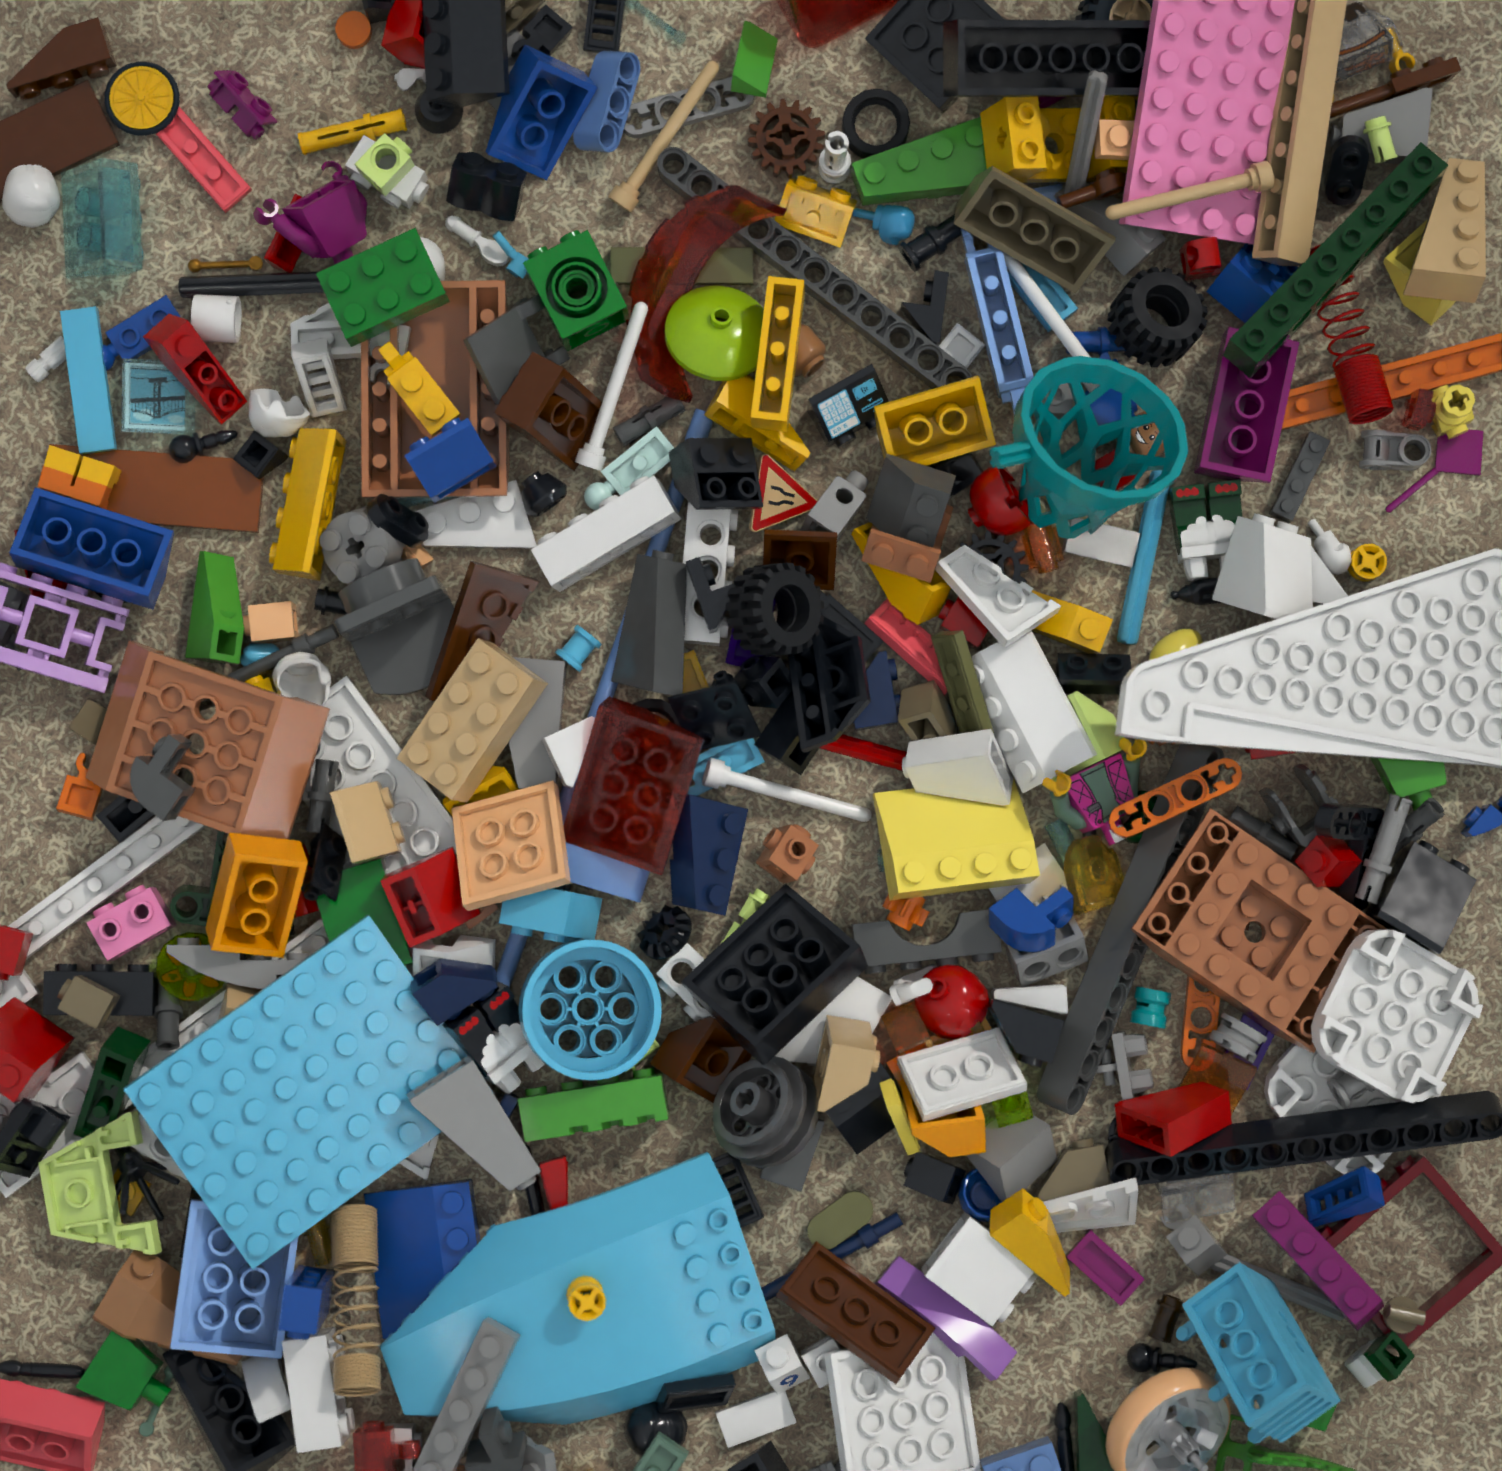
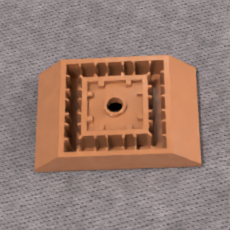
M1211 808L1207 811L1131 928L1155 954L1272 1034L1311 1053L1316 1051L1311 1034L1314 1014L1348 946L1355 937L1367 930L1387 929L1327 887H1317L1301 869ZM1250 922L1258 924L1262 930V937L1257 943L1250 942L1245 937L1244 930Z

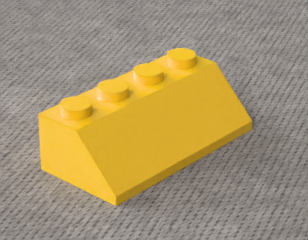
M299 428L298 438L293 437L291 440L289 457L293 459L291 472H286L282 488L283 493H286L287 496L284 508L279 507L276 517V528L280 529L278 542L272 543L269 553V563L273 564L272 569L279 574L318 581L321 579L324 556L320 545V536L332 521L347 442L337 430Z

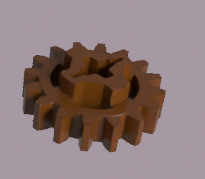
M781 99L780 107L776 109L770 102L767 103L766 115L757 111L755 118L759 125L750 124L749 132L756 136L748 138V146L757 147L752 152V159H763L761 163L762 171L771 166L773 167L774 177L777 178L781 170L786 171V175L790 179L795 169H798L802 175L806 174L807 162L810 165L816 166L818 159L814 153L821 154L824 150V146L817 141L825 139V131L816 130L821 125L820 117L810 118L812 114L810 106L801 111L799 110V100H795L792 107H787L785 99ZM791 118L799 120L805 126H798L795 122L791 120ZM778 119V123L774 126V128L771 130H766V132L764 133L766 127L772 121ZM784 132H789L791 144L785 145L783 139H781ZM809 145L806 152L795 159V153L800 147H807ZM767 150H774L782 157V160L773 157Z

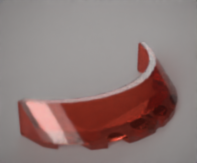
M739 185L725 186L724 189L716 190L703 196L696 195L684 202L685 207L672 219L666 218L656 229L645 246L643 257L639 259L636 265L628 294L632 297L631 314L637 302L646 303L648 312L634 351L639 366L635 368L643 382L666 397L690 403L693 398L684 368L674 360L665 341V322L672 305L681 296L692 290L696 279L707 261L728 238L756 221L775 216H784L787 210ZM626 319V329H627V326H628V323H629V320H627V319Z

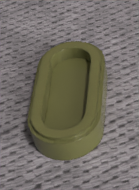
M849 1191L813 1216L807 1227L811 1243L814 1245L817 1241L826 1249H832L866 1225L873 1215V1205L870 1198L863 1192Z

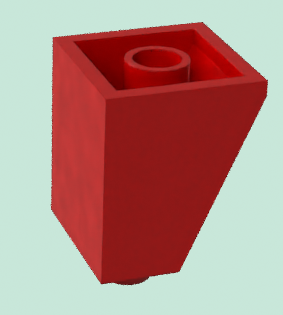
M13 997L0 1008V1093L12 1102L22 1101L23 1098H34L75 1039L74 1036L17 997Z

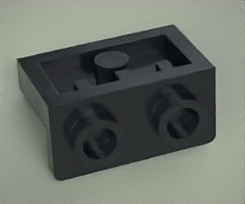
M1058 653L1055 675L1065 694H1072L1078 691L1081 694L1120 695L1122 680L1131 669L1130 654Z

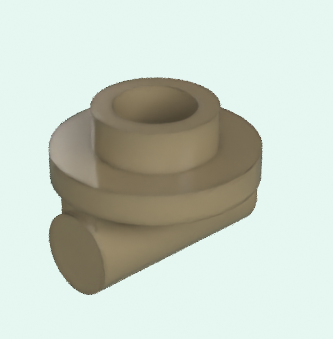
M1393 1297L1384 1306L1383 1320L1386 1326L1395 1333H1409L1417 1325L1423 1326L1425 1323V1311L1419 1310L1417 1304L1408 1297Z

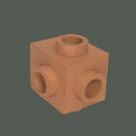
M790 824L773 828L763 841L765 848L757 859L756 864L783 884L797 881L800 875L808 872L814 864L815 857L813 854L819 845L811 840V834L799 825Z

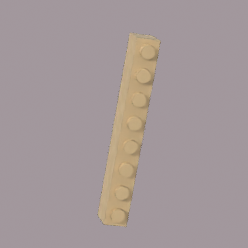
M1295 0L1288 47L1273 110L1266 161L1270 163L1274 173V187L1271 190L1261 192L1252 252L1253 259L1279 266H1301L1309 258L1347 0Z

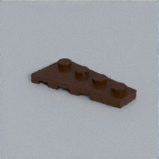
M470 560L425 697L431 701H435L477 638L492 642L498 647L501 646L504 641L502 636L512 620H517L523 610L521 605L529 592H534L540 581L529 576Z

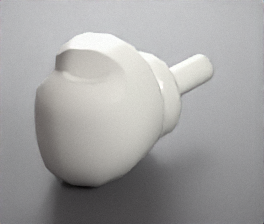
M1316 519L1310 520L1308 525L1317 537L1314 541V547L1318 552V556L1332 574L1339 575L1346 572L1351 564L1349 546L1345 543H1340L1331 530L1324 532Z

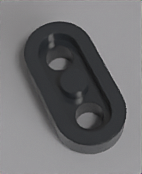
M1343 136L1332 147L1324 186L1328 200L1335 205H1349L1355 202L1361 194L1369 161V151L1366 142L1359 136ZM1349 155L1357 156L1353 161L1345 160ZM1341 187L1349 188L1346 192H1338V189Z
M379 494L367 504V512L372 522L403 544L415 548L428 539L429 526L424 516L400 504L394 497Z

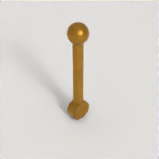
M253 256L245 261L201 262L198 259H192L188 263V269L194 273L199 272L201 269L250 267L253 271H258L263 267V261L258 256Z

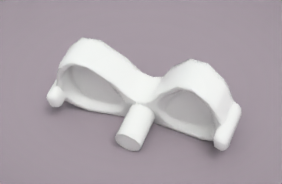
M403 68L394 75V80L397 81V85L402 91L409 90L417 79H422L426 84L425 68Z

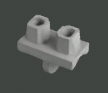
M1125 1031L1111 1034L1116 1062H1112L1111 1051L1106 1049L1101 1060L1102 1064H1099L1096 1072L1103 1073L1105 1086L1116 1085L1114 1071L1117 1070L1122 1100L1134 1098L1136 1093L1153 1088L1154 1082L1151 1068L1132 1071L1130 1057L1148 1054L1146 1035H1126Z

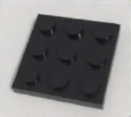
M899 0L865 37V40L933 104L943 111L955 98L943 97V22L958 19H1005L984 0Z

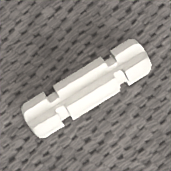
M62 336L57 338L39 354L41 356L40 359L37 360L35 358L26 366V371L35 381L41 382L50 374L48 371L51 368L55 370L66 360L64 338Z

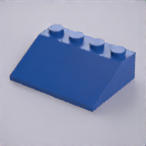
M472 1178L364 1194L365 1205L375 1207L378 1214L377 1245L379 1247L377 1249L379 1254L377 1256L379 1257V1265L377 1268L379 1270L374 1272L376 1286L379 1287L377 1298L378 1305L380 1306L379 1313L383 1339H386L391 1333H395L400 1328L402 1321L410 1313L413 1314L428 1298V1293L448 1272L455 1269L459 1264V1260L467 1251L470 1252L480 1242Z

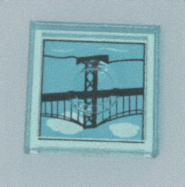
M123 358L121 432L193 435L195 433V397L166 368L161 360Z

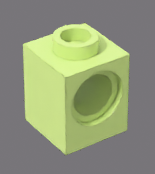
M384 133L355 163L358 172L386 197L414 167V163L409 156L412 150L399 137L392 140ZM387 155L396 157V163L392 168L384 170L378 167L382 157Z

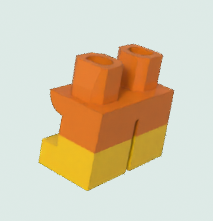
M49 445L37 487L107 510L108 498L113 485L118 482L121 470L114 465Z

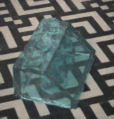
M100 158L61 173L66 278L121 276L142 270L144 252L141 244L142 215L140 213L139 200L141 183L138 177V163Z

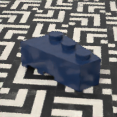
M666 791V802L670 803L672 824L668 825V837H672L673 859H670L672 904L726 916L748 809L693 795Z

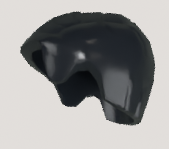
M652 1402L630 1409L624 1422V1435L630 1448L636 1454L642 1456L658 1431L682 1446L686 1438L688 1425L682 1411L661 1414L658 1412L656 1403Z

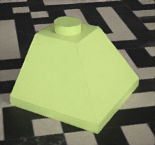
M1078 691L1068 695L1067 698L1097 755L1063 772L1069 776L1122 751L1119 747V741L1121 738H1124L1123 736L1115 735L1117 720L1114 714ZM1057 776L1052 778V780L1056 782Z

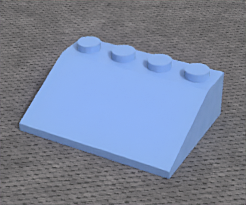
M190 1199L170 1349L282 1359V1341L285 1337V1331L278 1330L284 1285L294 1272L298 1237L252 1270L204 1201Z

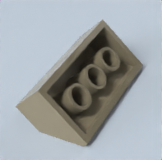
M994 166L974 177L957 202L953 223L1075 294L1116 239L1113 235Z

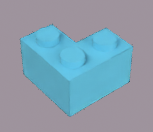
M548 889L503 901L499 923L512 926L511 933L532 937L533 930L544 932L543 939L560 943L581 939L595 940L603 898L558 889Z

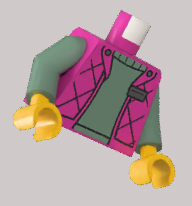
M1125 737L1121 738L1119 747L1125 752L1123 756L1120 753L1115 754L1070 776L1056 770V782L1046 777L1043 780V786L1051 790L1050 797L1055 816L1072 828L1079 829L1082 833L1100 827L1109 846L1126 839L1113 834L1108 821L1114 808L1138 797L1140 757L1147 750L1145 740L1135 739L1134 744L1131 746V742ZM1122 811L1118 813L1119 820L1115 822L1117 828L1124 827L1120 817L1126 814Z

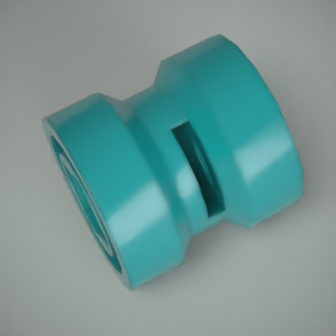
M1136 986L1134 998L1137 1003L1136 1008L1131 1011L1130 1022L1165 1029L1167 1017L1164 1012L1165 1007L1170 1004L1172 993Z

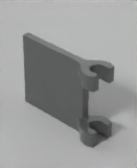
M538 294L530 299L526 297L519 300L511 309L463 340L495 405L499 404L502 396L508 391L517 377L521 366L527 361L532 352L558 365L570 359L564 346H560L554 351L553 349H548L542 352L527 322V317L544 308Z

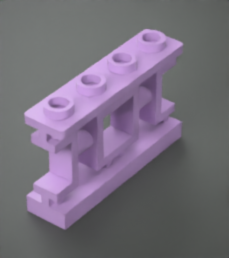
M0 563L1 580L45 593L43 598L28 595L24 611L22 612L3 606L8 587L0 585V620L18 625L13 644L27 647L25 654L0 646V663L96 692L105 693L112 665L97 661L95 658L105 626L118 631L124 630L125 621L130 612L129 609L122 608L124 601L102 595L101 601L87 597L89 591L87 589L67 584L66 590L52 586L53 579L32 573L29 579L16 575L18 568ZM69 600L114 614L115 616L113 620L101 616L98 617L94 633L74 628L79 609L66 606V602ZM34 605L68 615L58 648L24 638ZM69 642L87 646L89 650L84 665L98 669L97 674L94 675L48 661L49 656L65 658Z

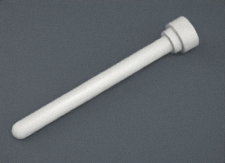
M1003 252L1008 271L1071 356L1090 357L1021 262ZM1083 383L1089 392L1093 391L1098 386H1100L1097 384Z
M637 302L634 305L589 443L585 442L583 449L579 448L575 459L576 463L600 471L603 469L606 457L603 456L605 449L602 446L648 312V306L644 302Z
M709 758L704 771L702 785L718 789L719 786L725 788L726 785H731L861 822L869 821L872 816L871 811L865 807L731 771V767L726 766L725 761L715 758Z

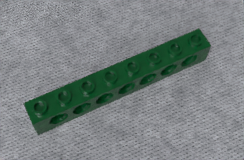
M1420 142L1229 339L1223 356L1251 379L1440 183L1448 164Z

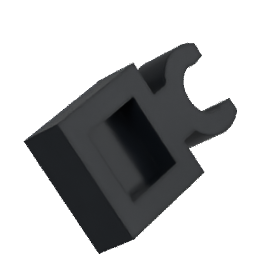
M545 4L523 28L522 35L526 39L519 40L514 44L511 56L515 58L522 51L524 45H528L551 56L572 33L573 27Z

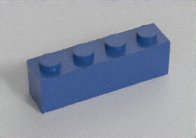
M299 1265L284 1285L278 1330L287 1331V1337L302 1340L309 1339L310 1334L316 1335L329 1314L333 1287L331 1280L335 1270Z

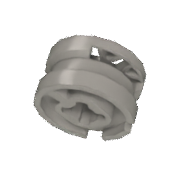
M1222 1013L1220 1016L1222 1019L1221 1024L1217 1030H1212L1208 1038L1253 1064L1257 1058L1255 1053L1259 1047L1257 1044L1265 1043L1268 1038L1238 1019Z

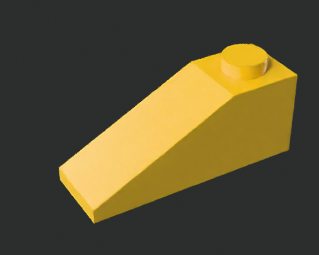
M746 375L739 379L722 381L704 416L739 438H752V444L755 448L768 454L771 458L795 472L809 457L810 451L789 423L788 432L752 428L750 417L755 380L750 375Z
M871 522L854 528L851 534L862 554L864 553L873 525ZM868 563L890 603L906 619L919 625L939 615L951 587L936 570L930 583Z
M1032 590L1034 594L1047 602L1052 599L1061 605L1056 615L1032 631L1088 654L1100 653L1113 619L1079 605Z
M1022 1188L990 1210L989 1235L1065 1297L1070 1294V1267L1050 1213L1039 1198H1034Z

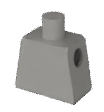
M854 470L850 472L846 479L836 476L807 515L800 531L837 532L838 542L867 497L863 491L869 484L868 479L860 472Z

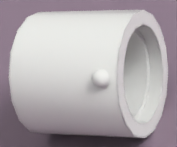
M195 294L191 307V325L204 342L238 343L241 334L242 316L239 296Z

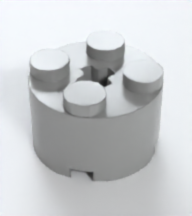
M367 506L338 515L328 524L320 536V545L326 564L337 578L346 584L352 583L383 567L400 562L402 560L403 548L406 546L372 522L367 512Z

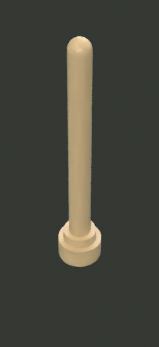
M709 61L706 63L627 182L622 181L620 186L615 185L608 195V198L628 212L632 213L639 200L637 197L640 194L638 189L657 163L660 153L668 147L718 73L719 65L717 62Z
M1268 161L1253 163L1248 169L1244 170L1243 174L1111 205L1106 209L1105 215L1110 220H1116L1247 188L1249 191L1254 190L1257 193L1267 191L1274 187V173Z

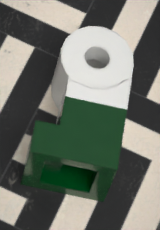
M1391 1331L1360 1347L1345 1361L1344 1365L1360 1384L1367 1388L1383 1379L1387 1382L1397 1379L1415 1355L1394 1331ZM1387 1345H1392L1398 1351L1399 1356L1389 1353L1386 1350Z

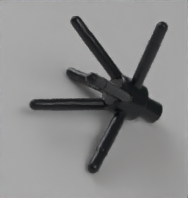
M130 1146L114 1148L120 1159L117 1166L121 1176L115 1185L117 1197L121 1192L120 1214L125 1215L127 1213L129 1184L136 1181L157 1220L162 1221L164 1215L143 1177L148 1172L174 1185H178L180 1180L162 1171L167 1170V1168L158 1162L144 1161L140 1153L132 1152Z

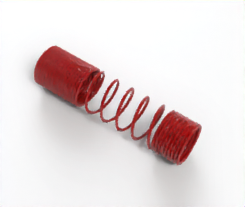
M1320 245L1310 249L1309 257L1319 248ZM1353 273L1341 285L1351 282L1355 277ZM1352 291L1324 302L1318 310L1317 316L1319 319L1328 322L1323 327L1322 333L1324 336L1333 339L1329 343L1327 350L1329 353L1338 356L1333 362V371L1337 379L1348 421L1351 424L1357 425L1382 419L1389 415L1394 407L1377 355L1362 354L1348 358L1336 365L1338 360L1344 356L1361 354L1375 347L1374 343H1365L1355 346L1344 353H1335L1331 350V345L1338 339L1356 337L1368 332L1370 329L1369 326H1359L1347 330L1338 336H1331L1326 333V328L1331 323L1351 320L1365 312L1362 308L1353 309L1333 319H1326L1320 315L1327 305L1346 303L1360 295L1359 292ZM1350 295H1354V296H1352V297H1350V298H1347V299H1344V300H1340V301H1336V300H1338V299H1340V298H1343V297H1346V296H1350ZM1359 312V313H1357V314H1355V315H1352V316H1349V317H1345V318H1341V317L1346 316V315H1349V314H1351V313ZM1361 329H1365V330H1363V331H1360V332H1357V333H1354V334L1347 335V334H1349V333H1351V332H1354V331H1357V330H1361ZM1363 347H1368V348L1363 349V350L1355 351V350L1360 349V348H1363Z

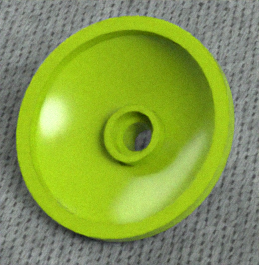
M711 285L693 289L681 296L668 312L664 330L667 348L674 360L682 368L700 378L713 381H730L745 377L757 369L764 309L754 298L735 288ZM716 318H722L726 321L720 322L716 320Z

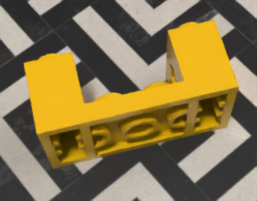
M1038 96L1004 97L980 113L987 169L994 166L1021 183L1066 182L1081 108H1039ZM1104 96L1099 119L1135 121L1136 108L1134 96ZM1046 137H1051L1056 141L1058 146L1056 154L1051 153L1046 148ZM1093 147L1086 182L1095 181V175L1112 168L1115 169L1116 173H1127L1129 160L1095 159V147Z

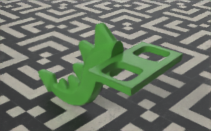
M1233 1414L1230 1416L1226 1437L1218 1451L1215 1471H1224L1225 1459L1227 1456H1231L1243 1461V1471H1251L1252 1463L1313 1468L1326 1471H1358L1312 1456L1272 1450L1261 1445L1255 1446L1256 1444L1249 1442V1440L1246 1444L1232 1441L1229 1436L1232 1421L1235 1419L1245 1422L1241 1416Z

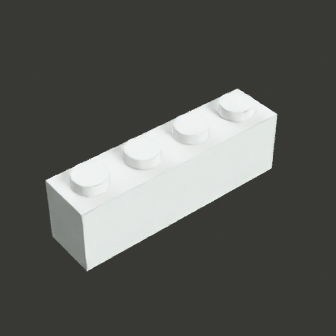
M655 476L639 478L630 485L629 491L619 497L618 495H612L604 499L599 504V509L589 515L584 513L574 517L569 521V527L559 533H548L538 540V545L532 548L531 551L551 587L558 592L563 591L682 519L663 484Z

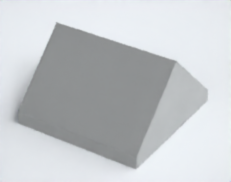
M1014 1103L985 1126L986 1152L966 1155L1002 1202L1022 1188L1026 1189L1057 1161L1050 1125Z

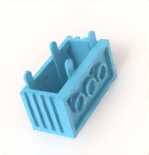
M1239 1262L1182 1304L1190 1320L1177 1329L1176 1337L1178 1340L1185 1342L1195 1334H1198L1217 1369L1215 1379L1219 1383L1209 1389L1208 1397L1211 1401L1218 1402L1228 1394L1231 1395L1246 1425L1252 1428L1247 1434L1249 1442L1258 1444L1266 1437L1271 1436L1272 1439H1278L1279 1442L1283 1443L1341 1401L1274 1281ZM1222 1338L1227 1346L1225 1348L1221 1346ZM1255 1399L1258 1405L1260 1406L1259 1409H1255L1254 1407Z

